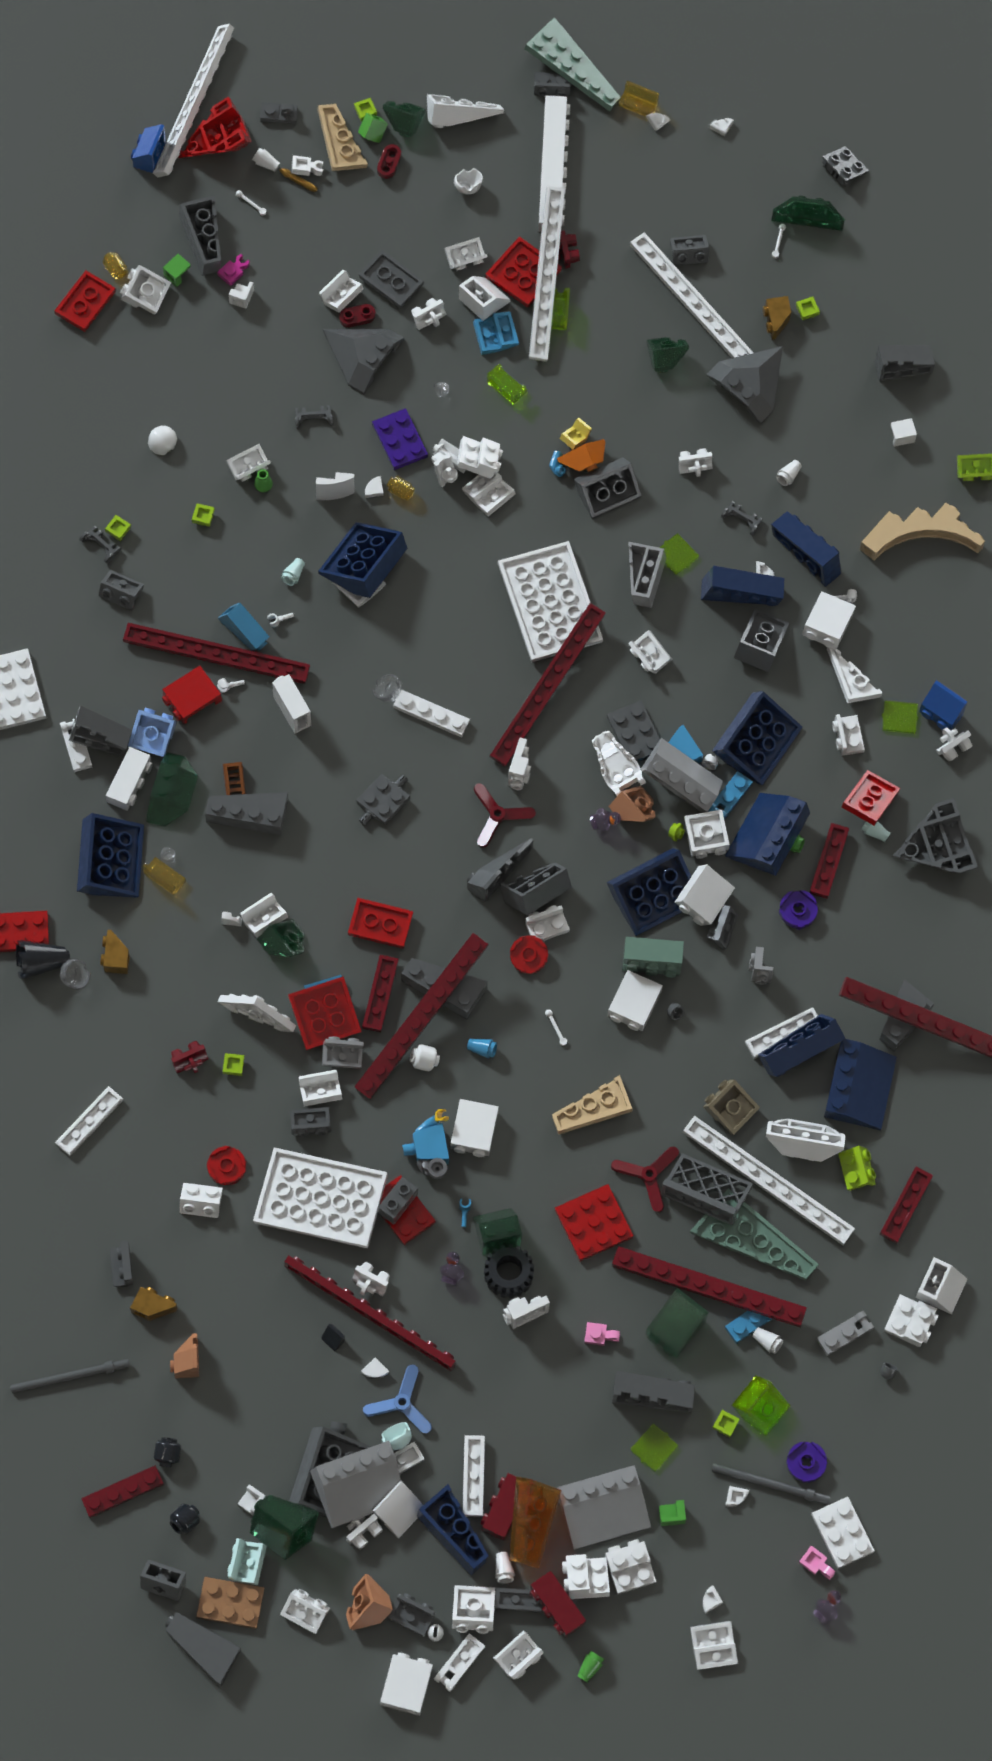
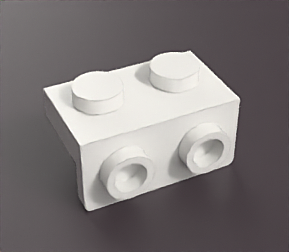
M479 237L444 248L450 269L456 268V271L467 268L466 264L473 262V265L483 263V259L487 258Z
M342 270L319 294L325 306L340 313L364 288L361 283L349 278L347 271Z
M260 444L226 460L235 480L241 479L242 482L251 478V473L255 471L267 470V465L271 463L270 460H267Z
M650 630L645 632L635 642L630 641L628 643L631 646V653L636 658L639 657L641 659V666L647 672L650 671L656 674L673 660Z
M272 893L240 913L245 926L256 938L288 918L287 912L279 905Z
M337 1070L299 1076L304 1107L342 1100Z
M183 1183L179 1212L181 1214L218 1218L223 1188Z
M522 1631L493 1659L505 1674L514 1680L523 1676L530 1665L537 1663L544 1652L537 1647L525 1631Z

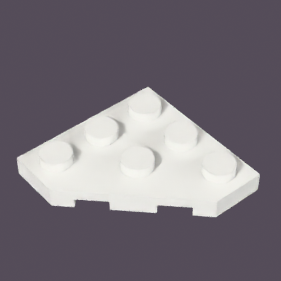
M229 994L220 995L218 1003L231 1012L247 1015L249 1019L261 1024L266 1023L274 1026V1029L279 1031L294 1032L296 1025L290 1021V1018L278 1013L276 1007L267 1005L260 996L254 995L249 997L247 995L236 996Z

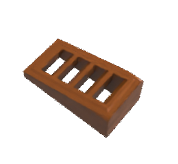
M242 762L223 764L226 795H230V792L241 791L242 795L246 794ZM238 769L239 773L228 774V770ZM239 777L240 780L229 781V778ZM240 784L241 787L230 788L229 785Z

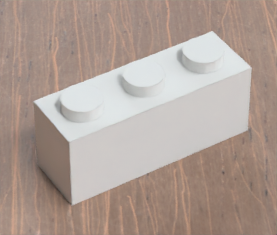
M129 747L106 794L107 803L128 811L130 805H134L137 798L136 793L144 785V776L146 773H150L153 766L149 754Z

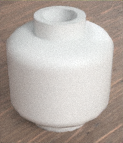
M423 1044L417 1045L416 1048L413 1047L410 1054V1062L415 1069L431 1071L434 1066L437 1067L439 1064L440 1056L437 1055L435 1047Z

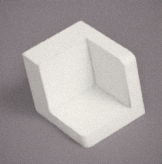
M249 282L248 287L236 284L235 289L230 290L229 303L247 309L254 292V283Z
M912 418L891 423L894 447L915 443L917 434Z
M248 1485L247 1492L239 1501L238 1506L255 1517L265 1503L266 1496L251 1485Z

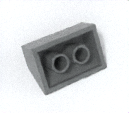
M624 457L574 479L578 494L592 518L642 496L632 464Z

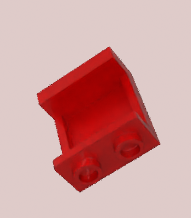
M201 666L196 667L162 689L163 702L167 707L171 706L174 710L172 711L177 721L181 720L183 724L187 723L189 717L214 702L217 705L222 701L221 693Z

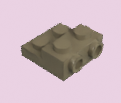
M735 1079L721 1082L718 1085L719 1091L715 1095L714 1093L710 1094L704 1100L706 1104L703 1106L714 1120L719 1121L731 1135H734L760 1108Z

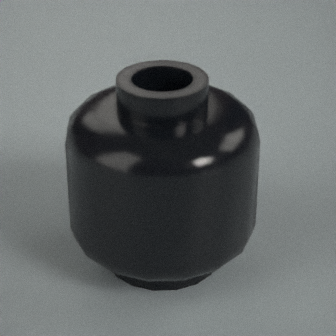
M161 1437V1440L155 1443L154 1460L160 1462L159 1466L171 1468L172 1464L179 1462L181 1445L177 1443V1439Z
M181 1504L170 1515V1526L178 1534H188L200 1523L199 1510L194 1505Z

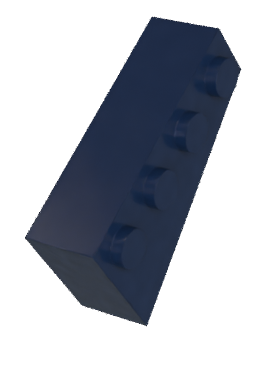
M787 511L771 524L773 536L788 551L793 550L796 559L800 563L805 562L810 569L809 572L813 576L818 575L822 579L821 584L824 587L841 575L840 553L837 548L827 544L822 536L816 535L812 528L808 525L805 526L796 515H792Z
M713 565L702 579L701 600L776 606L784 599L785 578Z
M820 1014L759 1053L758 1057L769 1075L779 1077L785 1074L787 1070L846 1038L836 1019Z
M447 1484L418 1510L417 1518L472 1576L486 1563L488 1554L477 1534L473 1531L470 1521L464 1515L460 1507L461 1505L454 1497L452 1489Z

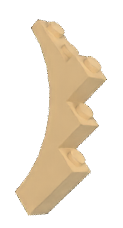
M945 503L933 517H930L926 510H921L917 507L904 522L897 514H892L889 511L861 542L860 550L872 560H875L884 551L896 544L910 539L931 537L952 540L979 553L983 549L985 540L979 533H974L970 530L966 523L958 521L960 513L956 507Z

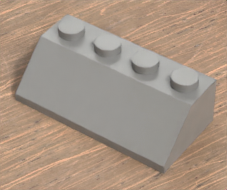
M662 738L640 769L700 812H708L718 797L723 782Z

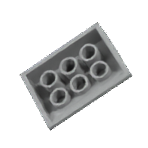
M390 1441L316 1466L310 1471L331 1528L373 1514L372 1510L401 1481L397 1460Z
M635 1465L557 1487L556 1493L574 1550L651 1528Z

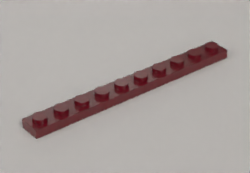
M591 603L588 605L490 754V758L504 767L507 766L515 753L519 738L524 739L604 618L606 612Z
M127 623L123 642L276 678L289 674L294 682L306 684L310 670V664L132 623Z
M471 934L355 1085L358 1091L369 1099L374 1096L487 949L488 943L476 934Z
M845 977L839 996L992 1058V1035L852 978Z
M618 1246L612 1262V1267L800 1328L807 1307Z
M288 1255L284 1261L286 1268L450 1372L453 1370L456 1363L453 1355L446 1351H439L433 1342L429 1340L425 1342L420 1339L421 1336L413 1330L409 1332L403 1328L404 1325L398 1320L394 1319L392 1321L387 1318V1314L384 1311L371 1308V1304L365 1299H357L349 1289H341L333 1279L322 1277L320 1271L316 1268H308L303 1265L304 1262L296 1256L292 1258Z

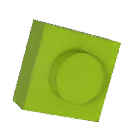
M371 98L354 103V108L360 121H363L366 113L377 116V110Z
M814 297L796 302V307L802 321L820 314Z
M196 503L192 523L210 527L215 507Z
M115 515L106 526L105 532L121 541L131 529V524Z
M225 1053L223 1074L242 1076L244 1055Z
M722 1410L712 1429L730 1438L740 1419Z

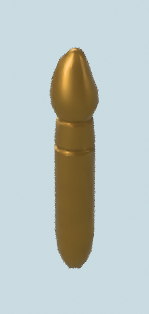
M286 168L279 169L284 177L291 179L310 191H318L314 184L296 174H291L290 170Z

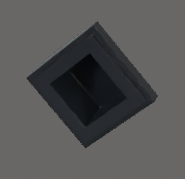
M329 1324L321 1339L331 1349L336 1351L345 1342V1335L333 1324Z

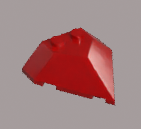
M229 96L212 107L210 110L211 115L207 120L201 122L187 141L186 149L180 151L178 158L221 152H237L252 142L244 120Z

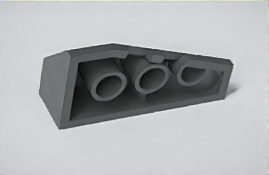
M531 838L481 867L476 873H471L467 879V890L485 903L500 886L499 884L503 883L533 848V840Z

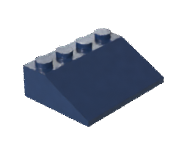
M355 522L319 569L318 573L354 595L371 598L408 549L403 533Z
M764 691L754 692L712 752L727 765L757 784L763 785L803 727Z
M759 793L725 856L776 876L810 815L807 802L791 796Z
M91 813L82 819L77 892L98 896L139 897L144 824Z
M672 848L606 883L635 936L682 912L675 901L692 876L680 850Z
M842 1040L838 1050L824 1117L881 1130L897 1057L858 1041Z

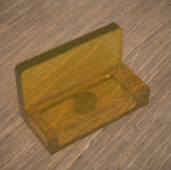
M626 81L625 90L618 106L646 116L655 112L659 102V93Z
M157 857L149 865L146 863L143 865L144 874L173 895L176 894L186 881V878Z

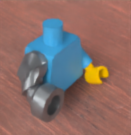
M438 1109L434 1116L416 1128L412 1135L413 1143L402 1145L404 1156L416 1155L417 1166L420 1171L434 1179L443 1178L447 1173V1164H449L443 1123H440V1121L449 1120V1116L442 1118L443 1112H446L444 1109Z

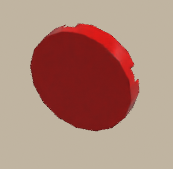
M522 936L513 943L510 949L512 964L523 973L532 974L539 972L548 961L549 952L547 946L536 936Z
M230 1146L217 1148L211 1153L207 1161L209 1176L220 1185L228 1186L237 1183L242 1179L246 1171L244 1155L240 1150Z

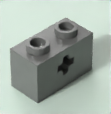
M402 1177L378 1206V1214L394 1225L418 1195V1188Z
M149 1559L140 1576V1589L179 1601L186 1586V1572Z

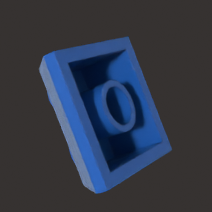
M162 124L145 128L143 134L139 135L137 140L138 146L136 149H133L131 154L134 168L150 173L154 172L166 145L165 127Z
M936 680L923 700L919 712H921L924 718L934 721L940 729L948 728L951 731L962 718L967 701Z

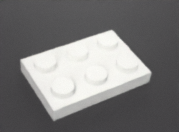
M845 1497L811 1513L837 1569L875 1552L849 1497Z

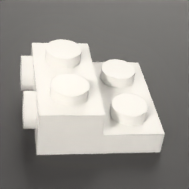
M138 265L135 270L132 268L127 278L130 281L128 285L124 284L120 291L122 294L121 300L135 308L140 306L155 315L171 282Z
M463 436L460 441L457 467L491 479L494 473H498L501 463L498 460H500L503 450L499 449V443L486 438L478 442Z
M519 738L508 774V785L515 790L523 789L524 783L528 784L531 774V766L528 765L529 747H527V739Z
M722 810L684 816L691 857L696 856L697 859L707 857L709 853L723 855L726 853V850H729L730 844Z
M900 1294L884 1332L921 1347L922 1342L927 1343L931 1334L928 1331L930 1324L934 1326L939 1316L935 1314L937 1308L921 1301L916 1302Z
M537 1296L530 1300L529 1304L525 1297L522 1299L517 1297L509 1301L507 1308L503 1309V1318L507 1325L511 1324L512 1328L515 1329L548 1313L550 1302L547 1296L542 1298Z
M639 1539L632 1540L627 1543V1547L620 1548V1545L608 1548L609 1552L605 1553L617 1595L656 1583L644 1541L639 1542Z
M586 1554L566 1556V1562H562L563 1574H567V1579H564V1590L568 1591L571 1599L610 1597L606 1558L586 1559Z
M455 1585L452 1629H456L460 1633H465L468 1630H477L480 1634L493 1631L495 1588Z

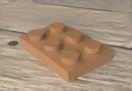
M204 1577L196 1617L257 1629L265 1588Z

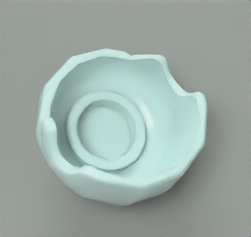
M401 1422L383 1431L382 1442L390 1441L393 1450L405 1448L412 1438L408 1424Z

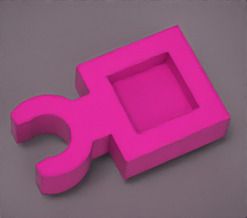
M242 254L236 257L235 263L228 261L217 272L218 276L230 286L243 275L242 270L247 269L250 265L249 260L245 263L240 262L243 259Z

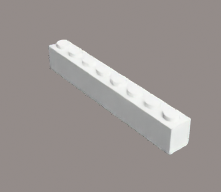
M545 96L539 232H542L546 187L565 188L566 194V183H563V178L567 177V167H564V162H567L568 151H564V147L568 146L569 135H565V130L569 131V120L566 119V115H570V104H567V97ZM565 199L563 204V210H565ZM562 215L561 226H564L565 215Z

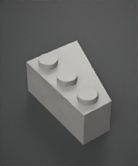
M628 542L633 603L652 608L666 562L664 548Z

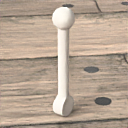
M238 190L236 192L237 197H241L257 209L261 216L266 215L265 208L257 206L244 196L242 191Z
M785 224L779 225L780 232L775 251L772 252L773 258L779 257L778 250L783 231L786 229Z
M546 1010L545 1015L549 1017L560 1039V1045L565 1046L567 1039L563 1038L552 1016L553 1012Z

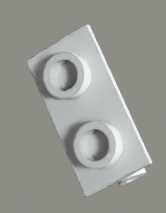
M441 439L439 444L434 446L433 455L441 452L445 456L449 453L452 456L454 468L465 473V469L457 467L459 449Z

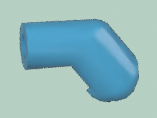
M554 451L549 467L554 475L561 477L566 473V468L558 462L557 458L563 454L560 451Z

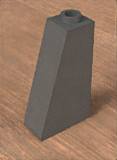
M176 1612L174 1617L170 1616L165 1624L167 1634L221 1687L239 1656L241 1648Z

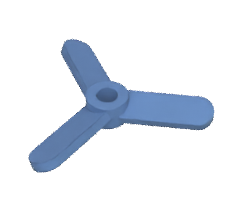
M409 1365L406 1368L399 1394L395 1398L365 1405L363 1407L364 1415L370 1417L398 1410L403 1412L422 1433H429L432 1429L431 1423L410 1402L419 1371L416 1365ZM404 1400L406 1404L402 1406L399 1404V1401Z

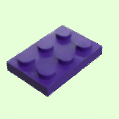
M406 408L372 421L374 430L394 470L428 457V453Z

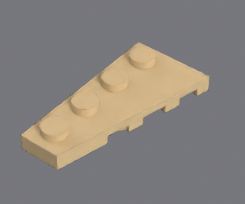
M318 105L317 110L332 171L367 168L368 163L366 159H363L359 146L355 144L351 131H348L345 125L346 122L337 105Z
M619 1075L612 1082L603 1084L593 1093L586 1094L576 1103L573 1102L552 1114V1119L559 1135L632 1112V1106Z

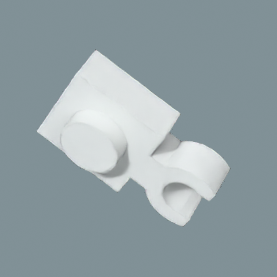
M293 155L291 174L309 176L310 172L317 176H321L323 173V169H321L323 162H311L309 157Z

